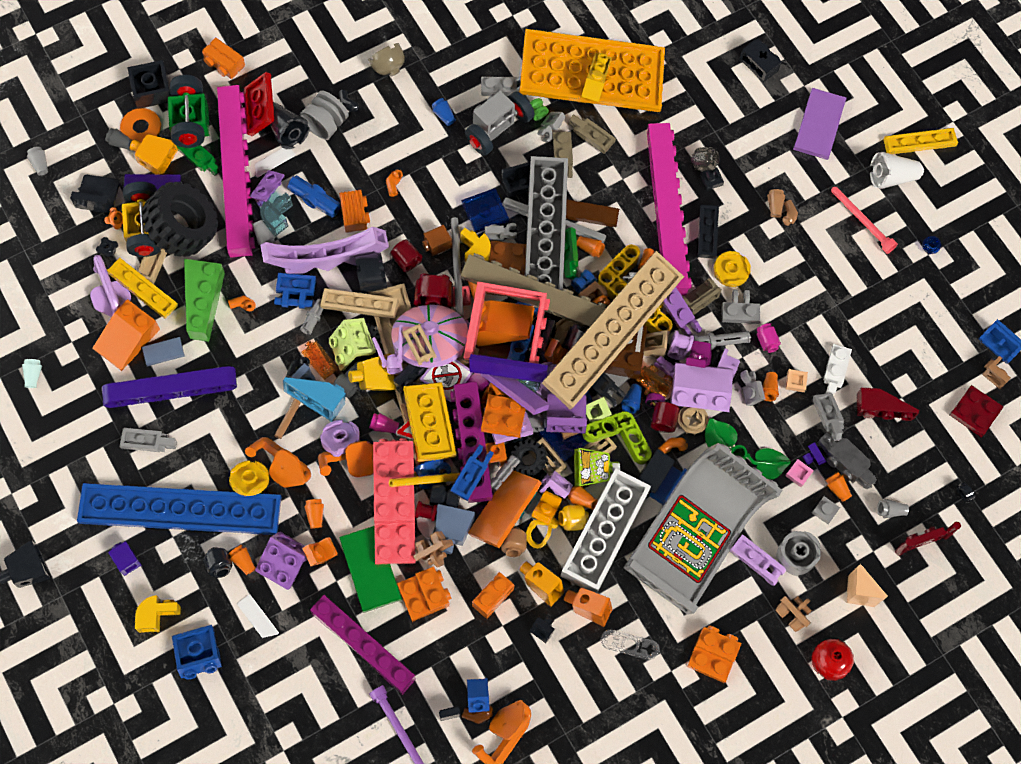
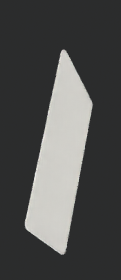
M282 148L255 164L256 177H260L268 172V170H272L294 157L295 153L293 150Z
M251 595L246 596L237 603L238 607L262 638L279 634Z

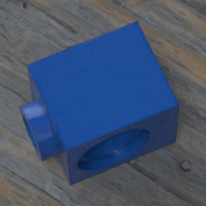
M488 679L467 680L469 712L489 711Z

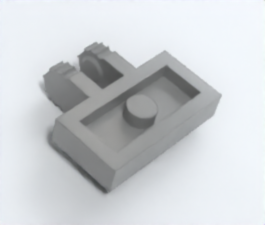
M733 290L732 303H722V322L759 324L760 304L749 303V290H745L743 293L744 303H738V290Z

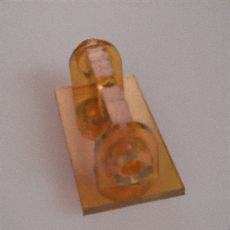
M308 341L305 344L306 349L301 353L304 357L309 358L310 364L323 380L339 370L338 366L317 341L313 343Z

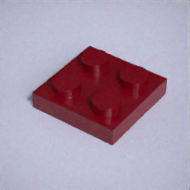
M971 385L949 416L982 438L1003 409V406Z

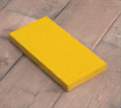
M442 382L404 386L403 391L417 462L455 458L457 454Z

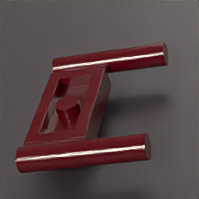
M956 521L946 530H944V527L939 529L932 527L925 530V534H912L906 537L907 540L895 550V553L901 556L909 550L942 538L948 539L961 528V524Z

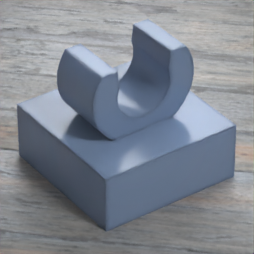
M305 363L291 376V378L316 381L310 367Z

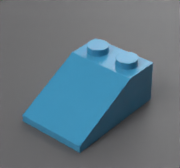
M287 377L283 380L285 393L299 400L331 422L334 421L345 405L346 393L337 384L332 385L329 382Z

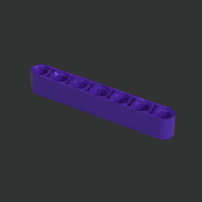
M228 366L105 384L102 386L103 406L114 408L234 390L237 388L236 370L234 367Z

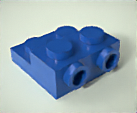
M212 625L172 636L177 671L181 678L193 679L199 673H214L217 671V668L222 667Z

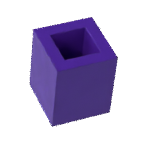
M126 541L115 544L111 548L112 550L108 552L123 576L142 566Z

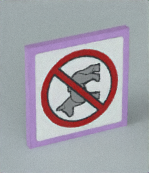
M456 359L440 367L428 368L420 378V381L424 384L442 382L445 399L451 402L450 391H453L454 384L466 383L473 372H470L467 366Z

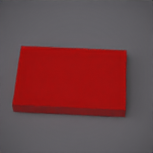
M267 72L244 87L247 135L254 136L274 122L271 74Z

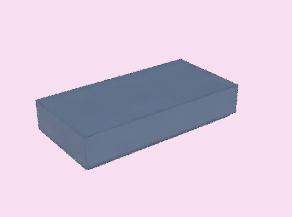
M180 337L142 347L147 367L185 357Z

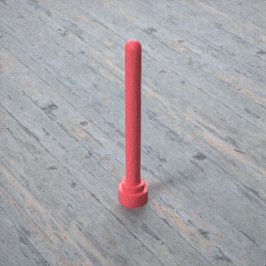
M832 187L831 192L881 242L884 252L888 254L893 251L898 243L893 238L886 237L837 187Z

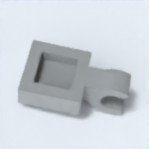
M550 112L541 124L542 128L537 133L539 136L545 134L543 142H549L552 139V131L557 130L562 125L563 120L566 118L563 112Z
M510 223L505 228L496 224L485 226V234L490 241H502L504 238L515 239L517 238V232L512 233L510 230L516 229V224Z
M748 370L741 372V379L746 384V386L742 387L746 405L752 406L765 400L761 381H756L755 372L751 371L748 373Z

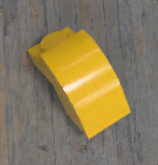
M464 228L460 232V241L470 248L465 253V262L469 254L473 256L474 253L483 256L485 261H489L491 244L486 234L479 238L474 231Z
M157 595L146 598L136 610L135 629L139 633L160 632V616L180 615V605L174 600H163L160 603Z

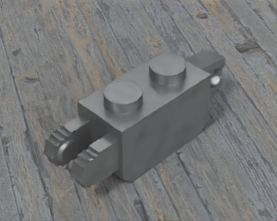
M828 433L821 437L818 443L826 452L825 458L828 464L834 468L836 467L845 480L850 481L852 484L856 481L865 489L872 488L877 479L868 469L871 466L870 460L847 438L834 441Z

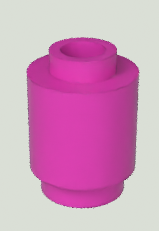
M770 323L758 327L757 337L763 351H768V353L777 351L781 342L775 328Z

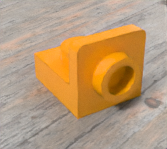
M545 491L531 516L549 525L558 511L562 498Z

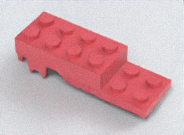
M405 438L397 441L380 439L379 442H373L375 565L415 564L414 485L389 486L390 479L414 477L413 441H408Z

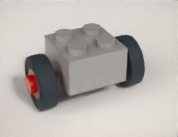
M499 91L496 94H492L485 103L478 105L474 109L473 124L465 130V135L471 146L479 154L487 155L493 150L491 141L514 124V116L524 123L529 122L534 117L533 107L520 92L515 91L507 97Z

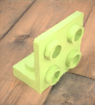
M364 318L343 320L329 337V345L334 352L335 362L339 366L340 371H344L356 357L369 356L376 352Z

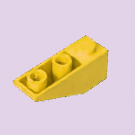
M595 53L581 97L599 102L612 60L611 57L603 53Z

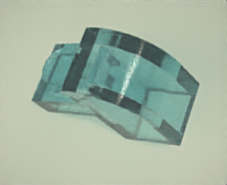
M287 193L278 196L273 203L267 200L261 206L262 220L275 237L288 227L287 219L283 213L291 208L293 204L291 197Z

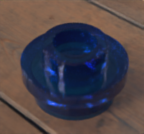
M935 236L925 238L922 243L923 250L928 254L938 253L941 249L940 240Z

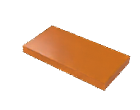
M513 470L507 479L501 482L502 485L495 491L492 500L487 503L468 534L500 548L542 483L538 479Z

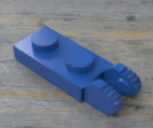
M480 444L473 456H470L450 490L466 501L469 500L494 454L492 451L488 452L483 463L477 460V457L483 450V446Z

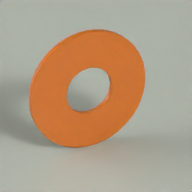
M134 109L123 117L120 131L131 140L142 142L148 134L153 136L159 135L161 121L159 116L150 109ZM138 120H145L149 124L148 129L143 133H137L133 130V124Z

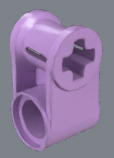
M675 330L671 338L668 356L675 360H683L691 350L694 336L691 335L689 337L679 334Z

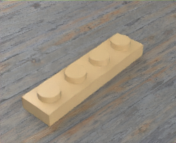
M324 288L320 306L323 309L395 319L399 300L398 298Z

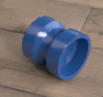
M585 269L579 277L571 281V284L579 294L593 282H597V280L589 270Z

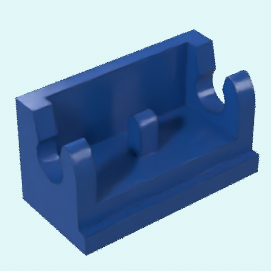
M998 319L979 338L998 357L1001 356L1006 364L1021 351V339Z

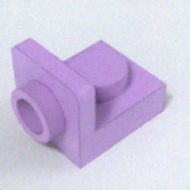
M554 471L550 476L547 474L542 479V487L539 492L543 494L550 487L555 494L565 499L573 485Z

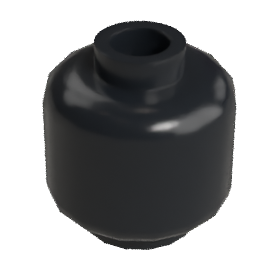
M213 547L208 550L203 558L208 574L216 578L228 575L233 566L229 553L224 548Z

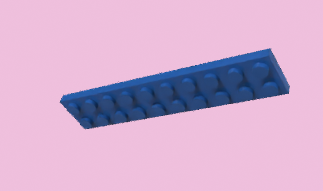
M83 483L77 522L78 524L275 535L278 533L282 497L281 495L274 494L243 496L236 492Z

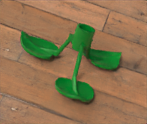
M714 419L708 421L705 430V441L708 448L717 443L726 445L735 456H740L744 460L748 459L753 465H757L756 469L762 472V476L770 480L780 476L790 465L791 461L784 454L770 448L758 450L755 454L756 461H754L750 454H747V449L744 446H734L737 442V432L731 425Z

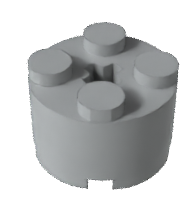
M793 531L780 543L776 557L778 562L785 567L786 572L794 576L808 573L820 560V543L809 532Z

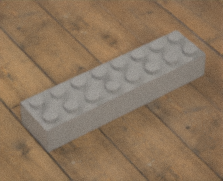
M531 156L525 276L527 277V274L538 278L537 281L545 283V281L556 285V289L562 291L568 158Z

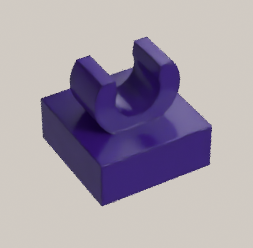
M815 442L808 446L811 452L803 456L807 464L815 460L819 465L826 462Z

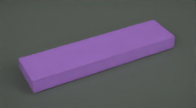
M481 374L533 415L548 410L549 403L518 380Z

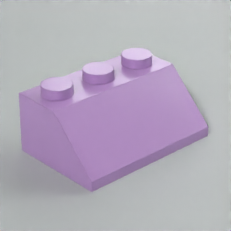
M675 362L670 396L671 403L677 406L729 412L732 396L733 369L710 366L701 368Z

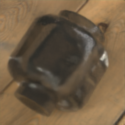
M699 147L691 157L692 164L699 171L714 170L720 160L719 153L712 147Z

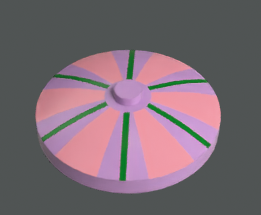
M440 305L418 306L403 313L393 325L391 333L392 345L397 355L399 325H403V331L420 324L437 358H430V361H424L419 366L403 335L402 359L414 366L425 368L440 367L453 362L465 351L468 326L459 313L448 307ZM416 330L415 333L419 338L426 354H429L430 352L422 336L420 335L419 331ZM408 334L419 357H422L423 355L412 334Z

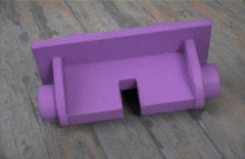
M268 170L250 195L251 198L257 199L258 206L263 207L268 204L271 194L282 184L281 181L284 174Z

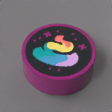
M650 393L647 395L645 403L649 407L654 408L655 403L665 402L666 399L660 394Z

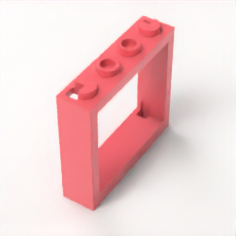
M477 282L463 358L469 361L470 355L475 353L485 293L488 292L540 301L529 358L530 363L539 364L540 356H537L538 348H542L543 337H540L541 329L545 330L547 318H544V312L549 310L550 305L547 293Z

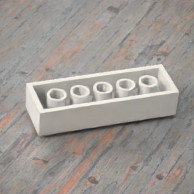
M615 468L562 570V578L582 588L598 593L649 493L650 485Z

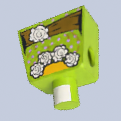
M583 448L574 449L575 486L577 487L609 481L610 473H613L615 468L620 470L619 462H610L609 453Z

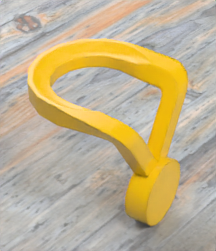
M553 518L549 525L539 520L531 521L526 531L527 542L530 546L537 549L542 548L550 538L552 528L556 529L558 527L559 521ZM536 525L548 526L547 534L542 543H535L531 537L532 530Z

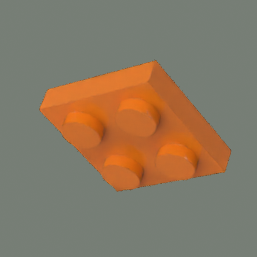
M488 394L481 432L520 438L526 409L512 398Z

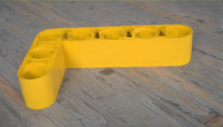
M627 245L599 274L598 284L606 288L608 297L611 300H614L618 295L616 291L622 290L627 285L623 280V276H626L638 263L640 250L636 245ZM628 254H632V255H634L635 257H634V258H630V257H628L627 255H628ZM619 266L622 270H617L615 267ZM603 279H609L611 282L606 283ZM656 309L652 314L653 318H649L644 325H647V330L651 333L665 331L659 328V326H665L670 335L672 321L659 309Z

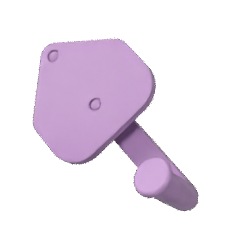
M96 255L94 257L93 270L99 274L103 285L92 289L90 298L95 310L112 317L127 299L131 300V294L118 281L111 282L102 257Z

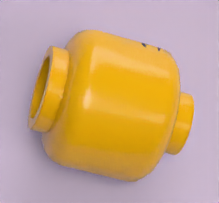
M581 505L564 506L559 512V524L566 531L583 530L589 520V513Z

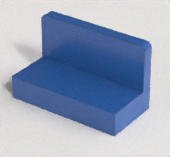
M672 466L656 493L651 492L650 497L664 506L687 469L684 468L683 472Z

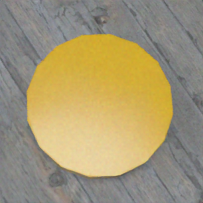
M727 251L718 256L713 266V272L721 284L728 287H737L747 281L751 272V266L748 259L740 255L739 252Z
M241 462L233 467L230 472V486L233 491L240 495L254 496L261 493L267 487L269 472L260 462Z

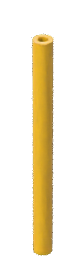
M460 473L390 479L389 486L398 487L456 481Z

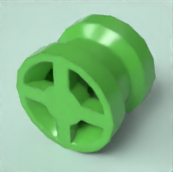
M536 98L530 102L535 113L533 117L535 121L541 120L548 114L549 110L543 105L541 98Z

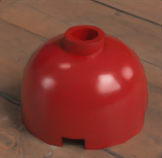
M839 639L822 641L815 647L812 653L814 670L822 677H825L824 679L836 681L844 678L851 671L854 664V655L851 648Z

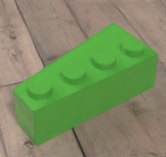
M184 259L187 333L190 339L209 342L225 273L222 264Z

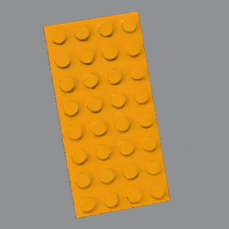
M526 29L519 92L522 95L660 112L662 108L665 47ZM595 53H603L612 58L599 102L581 97Z

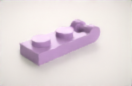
M743 534L730 550L732 554L752 568L772 586H775L778 582V577L786 572L784 566ZM769 566L774 569L772 573L767 571Z

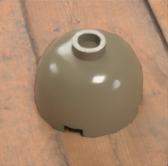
M395 43V47L392 49L389 46L381 49L372 55L373 59H368L376 73L380 75L390 74L392 77L400 72L399 68L404 63V53L399 43Z

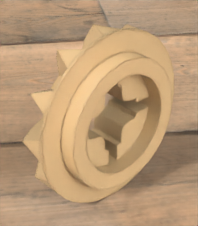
M683 407L678 414L677 420L680 429H683L686 434L691 433L694 435L703 432L709 421L708 414L704 409ZM694 414H696V416H695L696 419H695V420L698 421V423H697V422H694V423L690 426V423H689V422H690V419H688V417H689V418H692V416H694Z

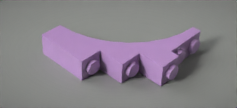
M371 227L348 238L322 244L289 246L265 242L260 245L263 262L283 267L288 274L303 275L313 268L329 271L343 262L356 265L355 256L380 253L389 248L386 231L376 227Z

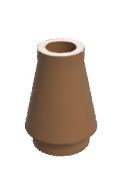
M780 189L770 190L767 198L771 217H781L785 200L784 191Z

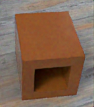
M442 225L424 233L422 244L426 252L429 251L432 256H435L452 248V239L445 226Z

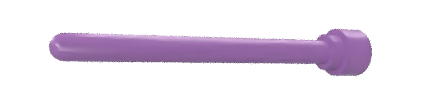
M383 685L369 693L370 697L382 707L414 764H424L388 703L386 689Z

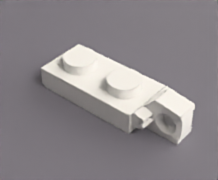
M833 344L823 379L824 383L828 384L826 393L834 395L837 387H842L852 349Z

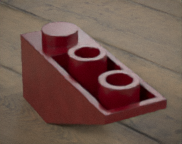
M860 388L857 393V416H863L868 419L882 417L885 420L901 418L903 421H911L919 414L918 409L882 389Z

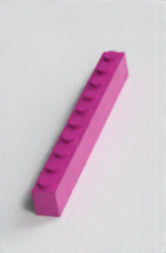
M239 85L217 87L227 250L230 258L251 256L252 248H255L254 237H251V232H254L253 220L250 221V215H253L252 204H249L251 188H248L247 182H250V172L246 170V166H249V157L245 155V150H248L247 139H244V134H247L246 123H243V119L246 118L245 107L242 108V103H245L244 92H240Z
M670 123L648 124L647 141L660 255L684 276L676 288L681 296H685L688 290L691 289L692 282L691 277H688L687 273L690 270V264L685 256L688 253L687 244H684L683 239L686 237L685 227H682V221H684L683 210H680L682 196L678 194L680 179L676 178L678 162L674 161L676 156V146L672 144V141H674V130H671Z

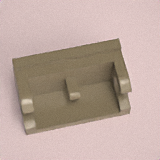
M708 278L703 284L686 296H683V299L694 315L720 296L722 289L711 278Z

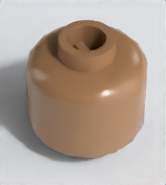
M514 526L502 543L501 550L509 557L520 556L527 548L526 533L519 527Z

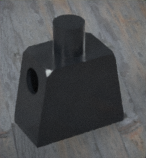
M32 540L4 558L7 569L0 572L1 584L12 580L15 586L21 588L51 579L40 550Z

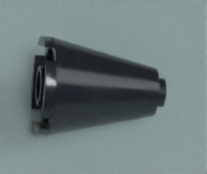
M273 102L274 122L269 126L282 148L293 149L295 148L294 145L297 143L302 144L307 138L310 131L309 123L303 117Z

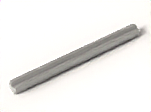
M510 198L504 199L503 208L528 217V205ZM566 220L565 230L573 227L576 230V236L601 240L602 243L605 242V234Z

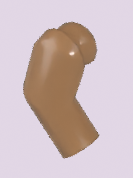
M792 200L784 203L787 216H784L782 220L786 226H789L791 223L794 224L798 217V212Z

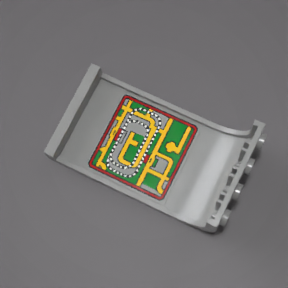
M717 443L706 449L682 476L627 561L624 569L687 615L694 614L698 608L696 604L747 522L763 504L779 497L783 490L778 487L776 482L762 476L760 470L747 465L742 457L731 453L726 445Z

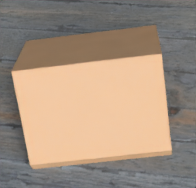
M861 564L848 575L847 603L875 607L887 597L886 593Z

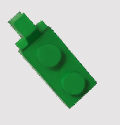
M201 145L193 148L177 146L178 151L200 171L205 172L208 170L214 176L220 172L219 167L215 164L216 159Z
M570 227L565 230L564 272L565 278L573 280L578 277V269L576 268L578 267L576 230Z

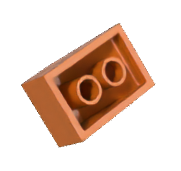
M127 299L113 314L93 346V350L122 371L142 350V347L157 334L160 328L156 320Z
M493 300L484 301L476 345L479 347L529 339L535 310L534 306Z

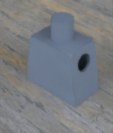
M438 504L435 532L442 531L446 540H452L453 544L463 546L473 524L475 512ZM454 545L442 552L452 554Z

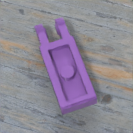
M675 287L662 304L677 328H680L684 335L689 337L693 335L686 326L687 323H690L695 332L700 333L702 331L700 324L694 319L695 316Z

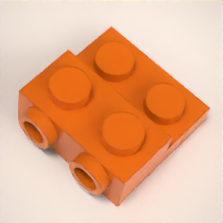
M434 566L416 573L414 577L397 583L412 622L449 607L448 600L452 599L448 588L443 589L441 584L444 581L440 570H435Z
M713 626L703 627L687 667L725 683L742 643L738 642V638L734 635L727 634L724 636L719 634L720 630Z

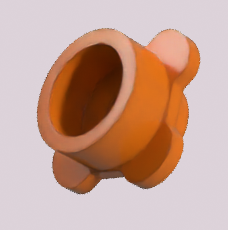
M110 208V213L104 218L106 224L113 225L114 229H120L123 224V215L120 211H117V208Z

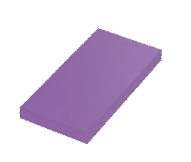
M812 88L793 150L828 160L846 97Z

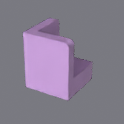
M725 348L717 367L733 369L734 378L740 360L728 356V349Z

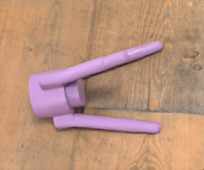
M399 325L398 355L395 352L389 355L387 360H385L376 338H372L382 361V367L387 368V372L392 375L399 374L403 370V325Z

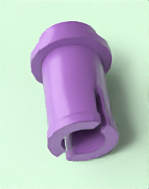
M660 356L657 359L658 362L654 363V366L667 374V378L673 379L675 365L673 366Z

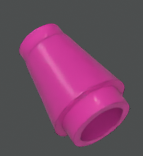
M374 413L369 428L374 429L376 432L396 434L399 423L381 413Z

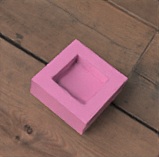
M797 459L786 474V477L802 487L814 470Z

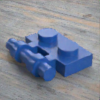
M278 273L276 293H282L283 296L282 298L275 297L274 304L282 305V307L286 308L288 306H297L299 309H305V307L312 308L313 300H306V296H314L316 276ZM294 294L300 296L299 299L289 298V295Z

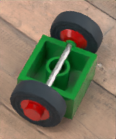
M192 75L174 77L170 82V94L173 97H168L171 139L175 145L183 148L197 147L204 142L205 136H210L209 110L205 94H202L203 85L199 78Z

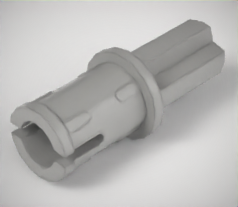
M317 299L311 311L307 312V317L300 328L303 333L311 335L316 323L320 321V315L323 311V308L320 306L322 299Z

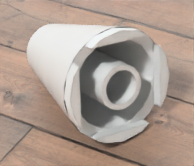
M885 152L876 153L871 161V166H873V172H870L871 182L874 187L880 189L918 180L924 173V168L920 162Z

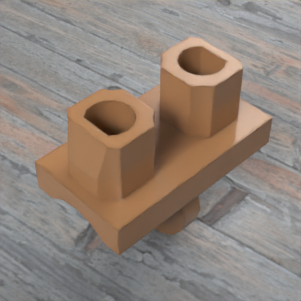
M437 531L430 535L433 543L432 546L429 545L427 539L415 543L417 554L414 555L415 561L429 559L427 562L430 566L432 564L436 567L444 565L443 558L447 557V555L442 551L454 544L452 540H446L442 531Z
M787 596L781 599L782 602L775 611L782 618L790 611L796 616L788 624L795 632L811 624L800 611L803 610L807 615L811 612V609L807 606L810 602L808 598L803 602L797 596L794 601L799 605L798 607Z

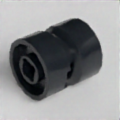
M446 482L433 483L430 505L444 504L445 506L458 508L460 497L450 491L454 483L447 485Z

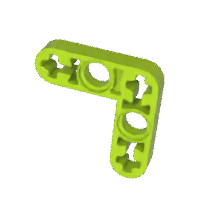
M625 411L587 424L586 432L582 433L583 438L587 442H597L620 433L635 463L644 465L650 460L652 456L651 450L631 413ZM622 419H623L624 421H626V420L628 421V423L623 422V423H620L619 426H618V423H619ZM604 424H611L613 431L606 430ZM589 431H597L595 435L589 434ZM629 434H634L638 442H632L629 439Z

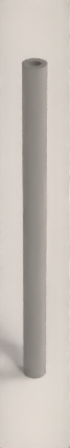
M454 217L451 218L455 307L456 312L463 317L458 218Z

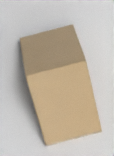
M665 330L646 334L644 356L655 358L662 356L664 358L669 331Z

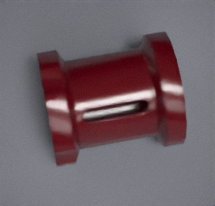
M418 501L415 518L422 517L435 522L438 505L432 506Z

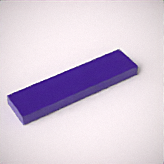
M471 354L469 358L470 372L541 383L548 376V365L474 354Z

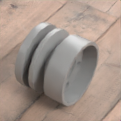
M320 91L311 101L312 104H308L300 113V116L307 120L309 123L308 127L313 134L328 140L337 130V126H341L349 115L345 106L335 96L326 91Z

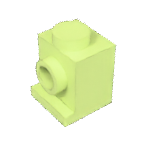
M604 397L586 405V419L589 423L612 415ZM592 409L598 410V414L596 416H593L591 414Z

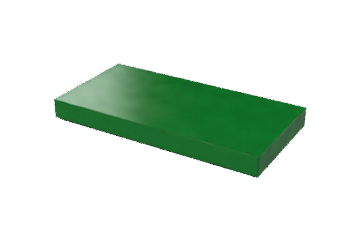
M375 526L339 537L363 613L401 601L391 565H375Z

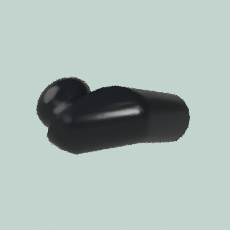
M340 90V102L347 111H358L359 104L348 98V91Z
M302 357L292 361L286 377L291 378L304 363L309 367V358Z

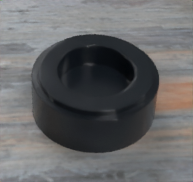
M965 482L957 486V491L964 501L970 502L975 499L974 492Z

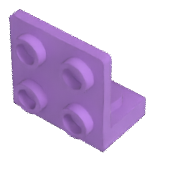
M554 394L547 395L549 408L547 410L546 432H586L585 395L571 410Z
M278 532L270 537L255 571L289 590L303 562L308 560L302 549L305 546L284 533Z

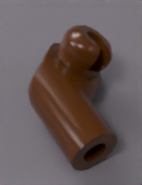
M489 705V711L469 712V709L465 707L462 718L480 724L491 718L493 708Z

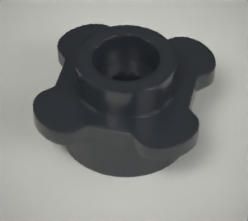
M103 237L101 244L96 247V251L106 257H112L116 252L118 243Z

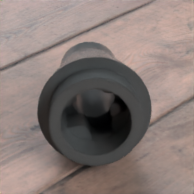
M111 128L105 138L109 145L130 151V144L133 140L117 128Z

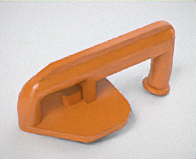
M262 437L245 449V454L248 457H254L261 448L274 456L269 474L282 487L303 485L311 478V471L306 464L269 438Z
M368 441L351 443L346 447L345 454L339 457L332 456L330 452L320 453L318 455L321 475L327 476L330 474L331 467L328 465L329 462L347 460L348 471L354 477L372 475L374 473L373 444Z
M519 700L500 709L491 721L489 729L493 734L503 738L502 742L492 756L484 751L483 745H476L472 749V753L484 764H503L529 726L531 720V709L522 700Z

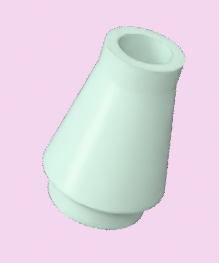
M25 359L24 364H22L25 387L37 388L42 368L40 360Z

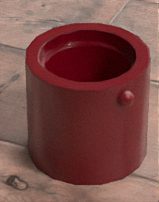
M407 239L396 244L390 252V257L404 272L411 271L422 260V255Z
M668 402L655 403L651 427L659 432H675L680 408Z

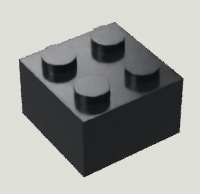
M163 60L127 67L133 98L138 109L168 103V97H172V95L170 94L169 78Z

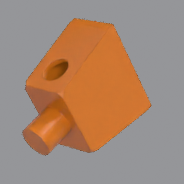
M580 588L578 593L568 590L564 601L573 604L572 606L576 614L603 627L612 611L610 598L585 588Z

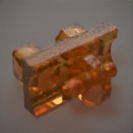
M653 364L648 367L644 366L637 379L646 388L644 394L648 395L652 392L666 398L673 386V378L669 375H665L663 378L657 374L659 370Z

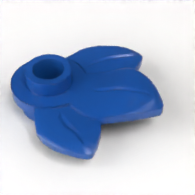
M443 459L425 461L414 467L418 476L440 475L439 472L442 469H445V471L441 474H451L450 465L443 461ZM433 483L419 484V487L423 489H430L433 486Z

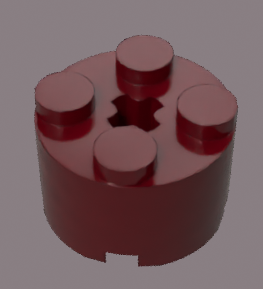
M427 273L420 274L415 285V307L440 305L451 309L453 283L450 281V277L445 274L439 276Z

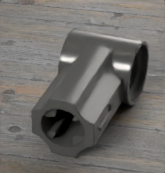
M359 359L345 374L339 375L333 385L337 384L344 389L346 398L352 397L359 387V382L351 383L348 377L349 371L357 370V363L361 362Z

